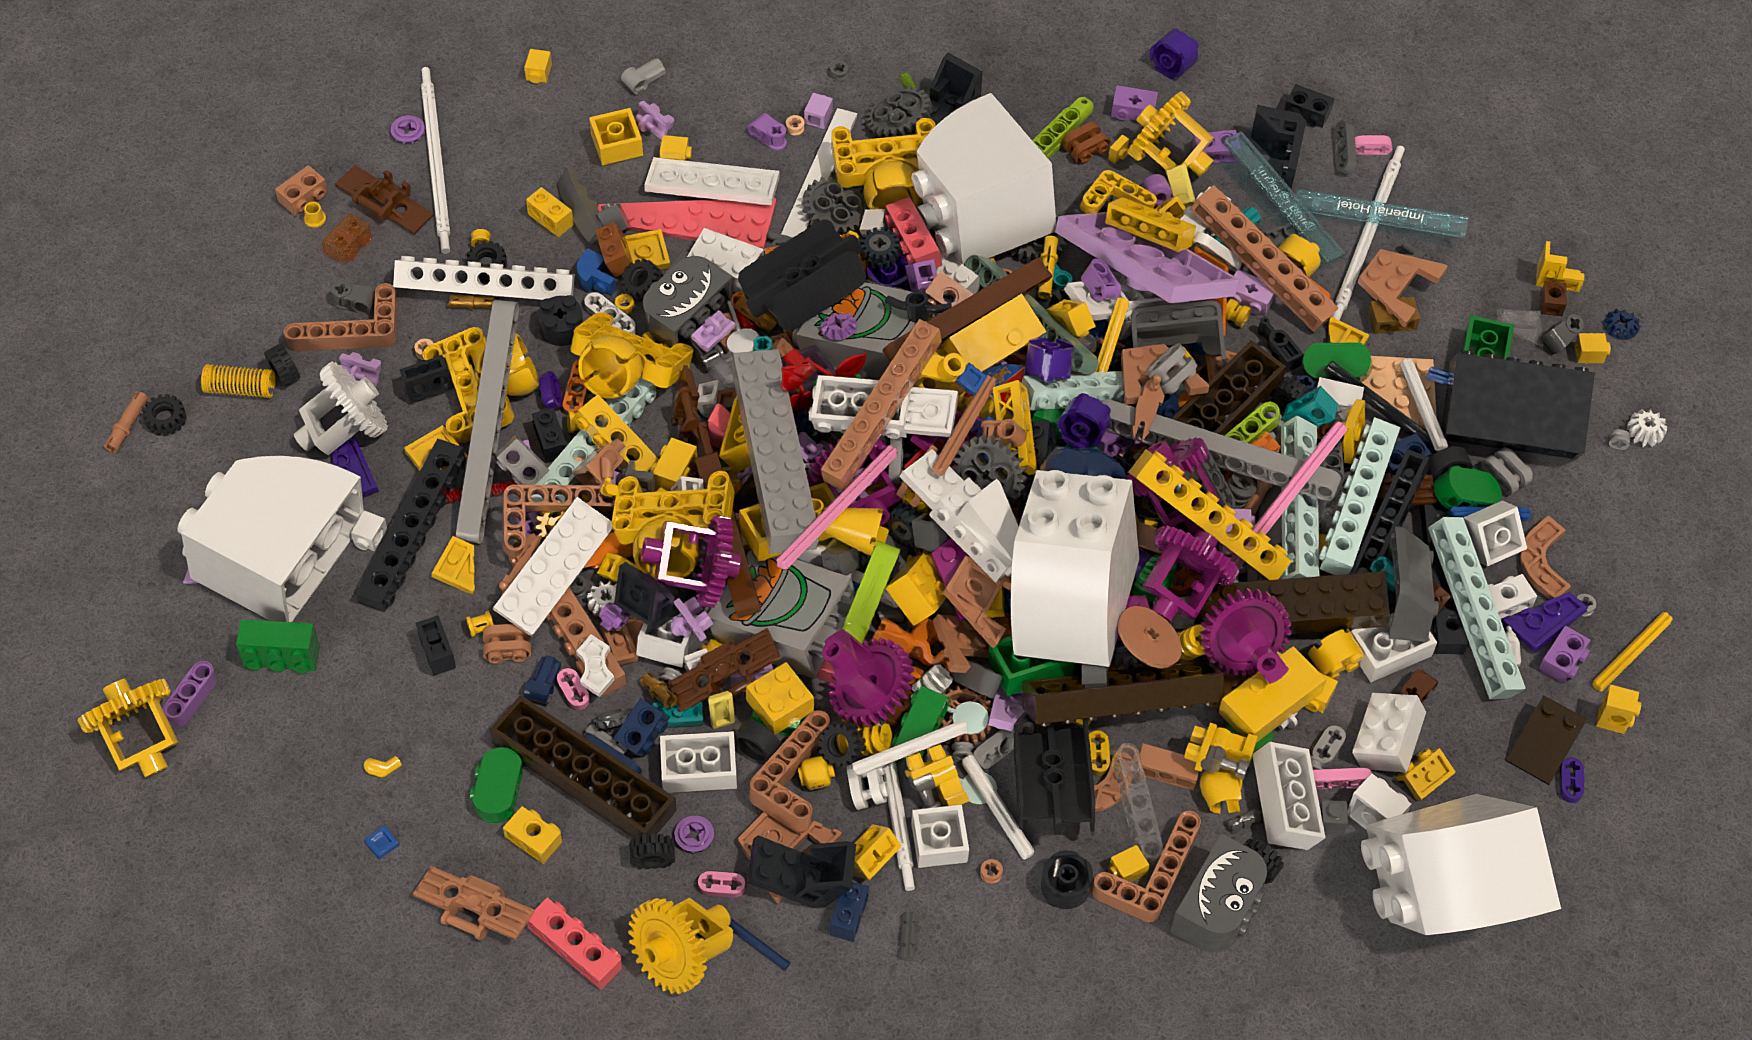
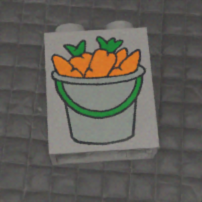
M864 282L862 286L852 293H849L841 298V300L794 328L792 335L793 345L799 348L800 353L805 359L809 357L812 362L827 371L829 367L837 368L845 359L862 354L865 351L867 357L861 371H866L870 380H880L890 365V361L882 350L892 341L911 331L916 323L909 320L906 310H899L885 304V298L889 295L905 301L907 295L912 292ZM840 312H843L844 315L850 313L852 317L856 318L857 329L853 335L846 339L831 340L822 334L821 323L824 322L825 317H831L832 313L836 315Z
M750 549L746 556L761 611L738 618L729 585L727 584L723 594L720 596L718 605L715 608H705V612L713 622L710 628L714 639L722 644L732 641L737 645L768 628L781 657L772 664L780 666L787 662L794 672L815 678L825 662L822 656V650L825 646L824 641L835 632L842 630L855 598L856 592L851 577L797 559L788 569L783 570L776 565V559L780 555L758 562Z

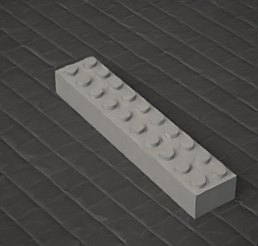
M779 349L733 353L732 374L769 554L783 553L816 519L789 393L781 389V368L783 366ZM818 538L806 550L817 549Z

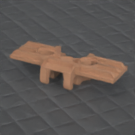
M433 866L429 868L413 892V896L445 910L441 917V924L445 926L450 924L475 935V938L480 941L485 938L490 930L517 940L534 913V909L506 898L505 892L501 887L472 875L468 878H459ZM451 888L459 890L455 897L448 898L445 896V893ZM497 907H500V914L494 916ZM466 909L479 914L478 922L480 925L478 926L459 918L455 914L458 911L465 913Z

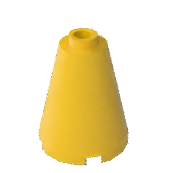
M846 508L823 533L872 556L884 509Z

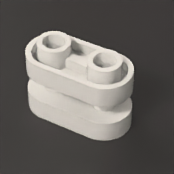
M852 764L847 766L851 796L857 810L868 808V800L872 798L876 805L887 802V796H890L887 783L883 780V775L886 774L884 765L860 775L854 774ZM868 777V783L870 788L868 790H866L864 778Z

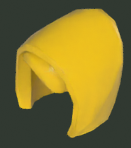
M1220 768L1215 773H1209V771L1204 770L1200 778V788L1210 811L1220 814L1221 801H1226L1229 813L1240 812L1238 801L1242 799L1240 791L1242 779L1235 777V771Z

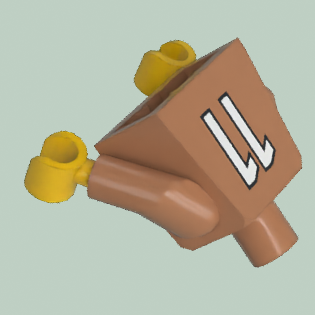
M615 439L611 444L606 443L597 447L571 473L583 485L597 486L602 484L601 493L605 496L612 497L617 495L618 485L611 483V479L614 478L613 471L624 460L620 455L626 448L624 443L619 439ZM582 495V499L588 503L590 501L589 497Z

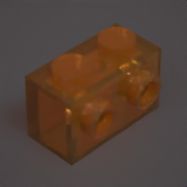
M348 213L321 241L324 253L344 265L349 260H354L358 251L371 242L372 232L370 224Z

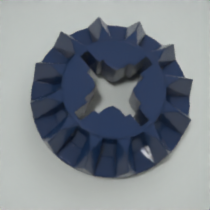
M1615 309L1613 312H1609L1604 320L1606 331L1617 339H1631L1638 334L1640 329L1639 319L1634 317V312L1627 313L1626 309L1623 311ZM1619 320H1622L1623 323L1627 322L1626 327L1621 323L1619 324Z

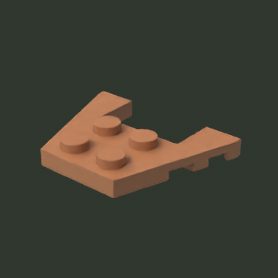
M1380 249L1360 275L1358 284L1376 301L1379 300L1386 306V311L1390 315L1394 314L1399 319V323L1406 327L1415 315L1416 309L1398 300L1400 295L1416 274L1438 284L1446 273L1448 266Z
M1165 344L1122 350L1121 366L1125 405L1137 403L1138 397L1143 392L1141 385H1145L1150 380L1145 372L1151 364L1169 349ZM1175 364L1174 366H1172V367L1166 372V374H1168V373L1176 366V364ZM1197 373L1191 378L1182 381L1188 395L1208 393L1209 384Z
M965 556L944 589L943 594L986 642L994 648L1006 628L985 614L1002 586L1011 591L1012 574L1010 576L1004 575L995 582L971 557Z
M941 614L934 618L933 623L939 641L944 642L945 645L943 650L944 656L946 658L949 657L950 660L948 664L950 672L966 673L971 666L965 656L988 658L989 644L967 619L960 622L957 616Z
M763 812L740 835L738 844L750 861L753 839L757 835L796 850L807 837L816 844L838 842L842 838V832L837 829L831 830L823 827L821 823L815 821L811 822V826L807 831L796 832ZM769 892L777 904L784 898Z

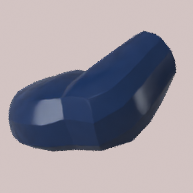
M1057 446L1041 461L1040 471L1058 470L1069 474L1106 475L1116 479H1126L1125 470L1118 461L1099 449L1089 447L1076 449Z

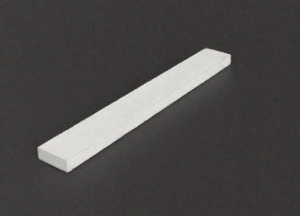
M837 108L783 228L782 236L785 237L787 235L793 238L809 228L812 219H805L806 213L802 212L803 205H801L804 192L809 184L812 185L814 180L819 182L820 177H824L827 180L829 175L832 176L835 169L831 150L832 130L835 127L844 126L851 132L857 119V113Z

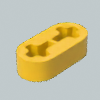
M1097 730L1089 734L1092 774L1102 776L1108 772L1110 766L1109 739L1104 732ZM1095 738H1099V741L1102 742L1100 750H1096ZM1097 757H1100L1101 764H1103L1102 768H1097L1095 764Z

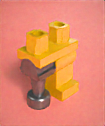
M1210 723L1208 729L1195 726L1190 741L1202 746L1189 742L1184 758L1196 762L1195 770L1202 772V769L1209 771V773H1215L1222 768L1235 771V777L1244 780L1258 736L1248 733L1246 738L1233 734L1225 728H1217V725Z
M941 744L926 748L930 760L924 763L919 752L906 756L908 769L905 770L907 778H909L911 787L919 791L925 806L922 809L941 807L940 802H935L931 789L935 787L943 807L962 805L970 801L967 793L963 790L952 757L946 755Z

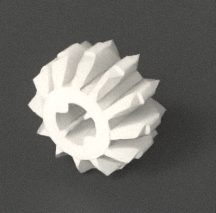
M1641 409L1638 413H1634L1627 424V430H1629L1631 437H1635L1634 444L1641 441L1644 447L1648 442L1653 447L1656 443H1660L1667 432V426H1665L1666 419L1659 418L1660 412L1653 414L1651 409L1647 412Z
M611 580L605 585L600 581L599 587L592 586L591 593L587 595L588 609L593 611L595 618L599 616L600 611L607 603L611 602L614 604L616 585L613 586Z
M934 665L921 676V679H918L912 685L913 692L919 691L922 685L942 693L952 683L953 678L941 665Z

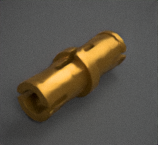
M450 294L449 307L469 308V310H474V308L492 309L495 296Z
M650 672L642 675L640 684L649 691L653 699L659 700L666 708L675 706L677 697L668 690L666 683L659 681Z

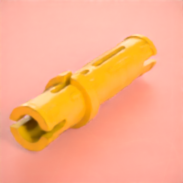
M1046 236L1044 239V250L1040 259L1054 277V267L1058 261V255L1056 254L1058 238ZM1053 277L1039 287L1037 293L1039 298H1051Z

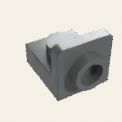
M630 460L628 467L623 469L622 479L633 476L637 478L643 493L655 492L654 473L637 471L635 461Z

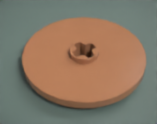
M1132 606L1124 610L1119 616V635L1127 649L1140 661L1156 668H1169L1179 660L1182 653L1179 636L1172 625L1160 614L1146 607Z

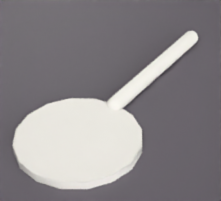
M728 301L737 331L729 336L727 347L732 353L753 351V340L759 335L752 329H741L731 301Z

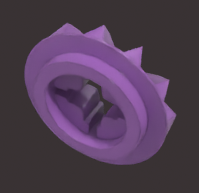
M406 115L399 117L391 125V135L395 138L396 142L402 141L403 144L406 142L413 144L414 140H421V136L425 134V125L416 116ZM411 126L412 131H409L407 134H405L404 130H407V128Z
M843 312L837 315L832 313L831 317H825L824 322L821 323L822 334L831 340L846 339L853 335L857 329L856 318L852 317L850 313L845 315Z
M686 817L675 828L676 843L683 851H690L693 854L698 851L704 852L709 845H712L714 828L704 817ZM690 827L696 833L701 832L699 834V841L693 837L688 838L690 836Z

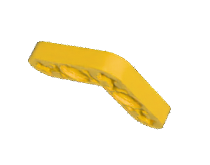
M1106 170L1100 174L1085 193L1080 209L1086 214L1098 213L1111 195L1117 198L1124 197L1154 209L1157 197L1152 192L1123 176ZM1123 189L1130 190L1132 193H1127ZM1095 190L1102 191L1104 195L1098 194Z

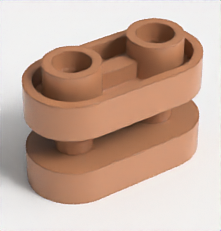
M514 624L487 626L483 629V641L486 643L483 646V657L494 664L500 663L503 660L523 662L531 656V644L528 642L531 636Z

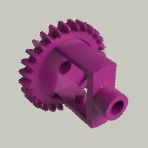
M880 437L859 470L866 468L887 447ZM830 444V450H822L823 456H816L815 460L817 462L810 464L812 469L807 470L809 487L824 483L821 468L836 446ZM885 469L872 482V484L881 481L885 488L847 507L884 509L880 526L884 525L890 518L887 508L898 503L900 497L896 495L898 490ZM826 483L834 497L837 498L839 493L836 488Z
M1197 437L1189 438L1186 441H1180L1178 444L1173 443L1171 447L1168 446L1166 441H1161L1147 449L1152 454L1157 451L1167 459L1165 464L1169 467L1174 464L1183 472L1188 471L1192 474L1193 466L1205 489L1219 499L1201 466L1209 455L1208 447L1203 439H1197ZM1163 470L1158 472L1156 480L1163 476ZM1130 473L1126 476V480H1132L1133 496L1147 495L1165 527L1167 525L1172 528L1184 521L1190 533L1202 529L1178 510L1166 515L1160 504L1164 499ZM1198 498L1192 501L1191 506L1197 504Z
M715 516L710 520L708 528L665 521L662 525L660 539L645 537L641 550V561L656 563L654 579L664 585L695 590L698 593L696 598L699 605L715 608L718 605V601H720V596L723 594L725 579L728 576L736 578L741 564V555L731 552L733 545H731L733 541L732 519L724 516ZM673 532L689 535L688 543L698 544L699 537H703V540L707 542V546L701 547V549L705 550V555L699 556V558L704 560L703 564L697 565L699 568H702V572L696 574L697 577L701 578V581L666 575Z
M1166 525V527H1160L1154 537L1156 547H1159V551L1163 552L1142 587L1157 597L1151 610L1160 614L1169 623L1172 622L1177 612L1185 618L1196 619L1214 586L1219 583L1222 586L1233 584L1240 571L1235 566V563L1230 561V558L1223 556V552L1216 550L1215 547L1218 540L1211 534L1203 530H1197L1193 537L1188 532L1186 534L1181 529L1177 530L1175 527L1171 528ZM1177 558L1179 559L1177 565L1181 563L1186 564L1185 570L1192 567L1194 575L1198 571L1202 573L1200 581L1195 580L1192 583L1191 588L1194 591L1187 603L1161 585Z
M1246 588L1244 595L1240 590H1236L1235 598L1228 593L1227 602L1220 598V607L1211 606L1215 613H1206L1205 615L1210 622H1202L1201 624L1206 630L1200 631V635L1203 638L1200 643L1204 647L1203 652L1208 656L1207 658L1210 663L1214 664L1219 670L1222 669L1225 674L1231 672L1235 677L1238 675V671L1243 677H1246L1247 670L1252 675H1255L1257 668L1269 684L1281 679L1288 672L1289 668L1277 654V651L1286 652L1282 644H1289L1290 640L1285 635L1292 634V631L1289 629L1291 626V621L1288 619L1289 614L1282 603L1274 595L1271 597L1267 591L1262 594L1259 589H1256L1252 594L1249 588Z
M845 629L835 632L824 641L825 646L822 650V656L832 665L835 674H832L831 677L836 681L835 683H829L830 688L834 690L829 691V696L832 698L830 703L834 706V711L842 719L852 722V725L855 723L861 727L862 724H865L869 727L871 721L876 725L879 724L880 717L886 721L887 712L894 715V706H903L899 700L908 698L904 691L912 689L908 682L914 680V677L910 675L914 672V668L910 666L913 662L908 657L909 654L900 645L892 640L886 641L883 638H880L879 641L872 638V644L868 641H863L862 645Z

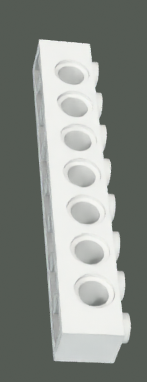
M401 256V260H395L393 287L543 300L554 296H573L575 274H569V270L556 269V273L547 272V268L534 267V271L525 270V266L512 265V269H505L503 264L490 263V267H481V262L468 261V265H459L458 260H446L445 263H437L435 258H423L422 262L415 261V257ZM415 267H420L423 270V277L421 279L414 277L413 270ZM437 269L444 270L446 277L443 281H439L435 277ZM460 270L465 271L468 275L465 283L457 279V274ZM482 272L487 273L490 277V282L487 285L482 284L479 280ZM504 274H508L512 278V284L509 287L504 286L501 282V277ZM526 276L533 278L534 286L532 288L524 286L523 279ZM547 278H552L556 281V288L554 290L546 288L545 281Z

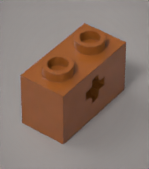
M616 222L595 230L607 267L615 277L626 273L624 271L625 268H629V264L633 263L625 235Z

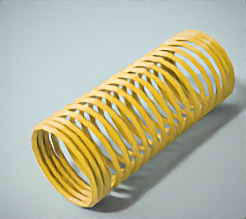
M206 364L203 367L201 388L204 393L235 394L236 396L247 395L248 397L259 396L260 398L269 399L273 396L268 391V387H273V389L275 387V373L273 370L246 369L245 367L234 368L233 366L222 367V365L214 366L212 364ZM215 380H216V386H217L218 392H216V389H215V385H214ZM219 380H220V387H221V391H222V392H220V389H219V385H218ZM227 381H228V388H229V392H230V393H228V390H227V386H226ZM231 381H232V388H233V392H234V393H232V390H231V386H230ZM235 381H236V388H237V392H238V393H236V390H235V386H234ZM239 381H240V389H241V393H242V394H240V391H239V386H238ZM243 381H244V388H245V393H246V394H244V391H243V386H242V385H243ZM247 381H248V389H249V393H250V394H248V391H247V386H246V385H247ZM251 381H252V390H253V394H254V395H252V392H251ZM255 381H256V390H257V394H258V395H256V392H255ZM259 381H260V389H261V394H262V395H260V392H259Z

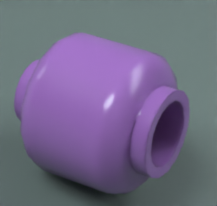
M1160 174L1150 175L1142 182L1141 187L1152 192L1157 197L1155 206L1171 198V187L1164 176Z

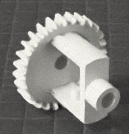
M330 362L320 372V380L323 381L322 385L327 387L299 409L305 425L294 433V437L306 451H310L316 446L322 452L329 455L359 430H365L364 434L369 437L376 438L387 430L388 425L384 419L385 416L381 413L382 410L376 406L377 403L373 400L379 395L376 387L366 377L356 381L346 368L343 369L336 362ZM343 405L344 409H342L341 413L346 411L349 413L338 420L327 431H324L319 419L335 406Z

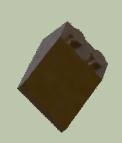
M1543 695L1506 761L1550 785L1582 731L1587 719Z

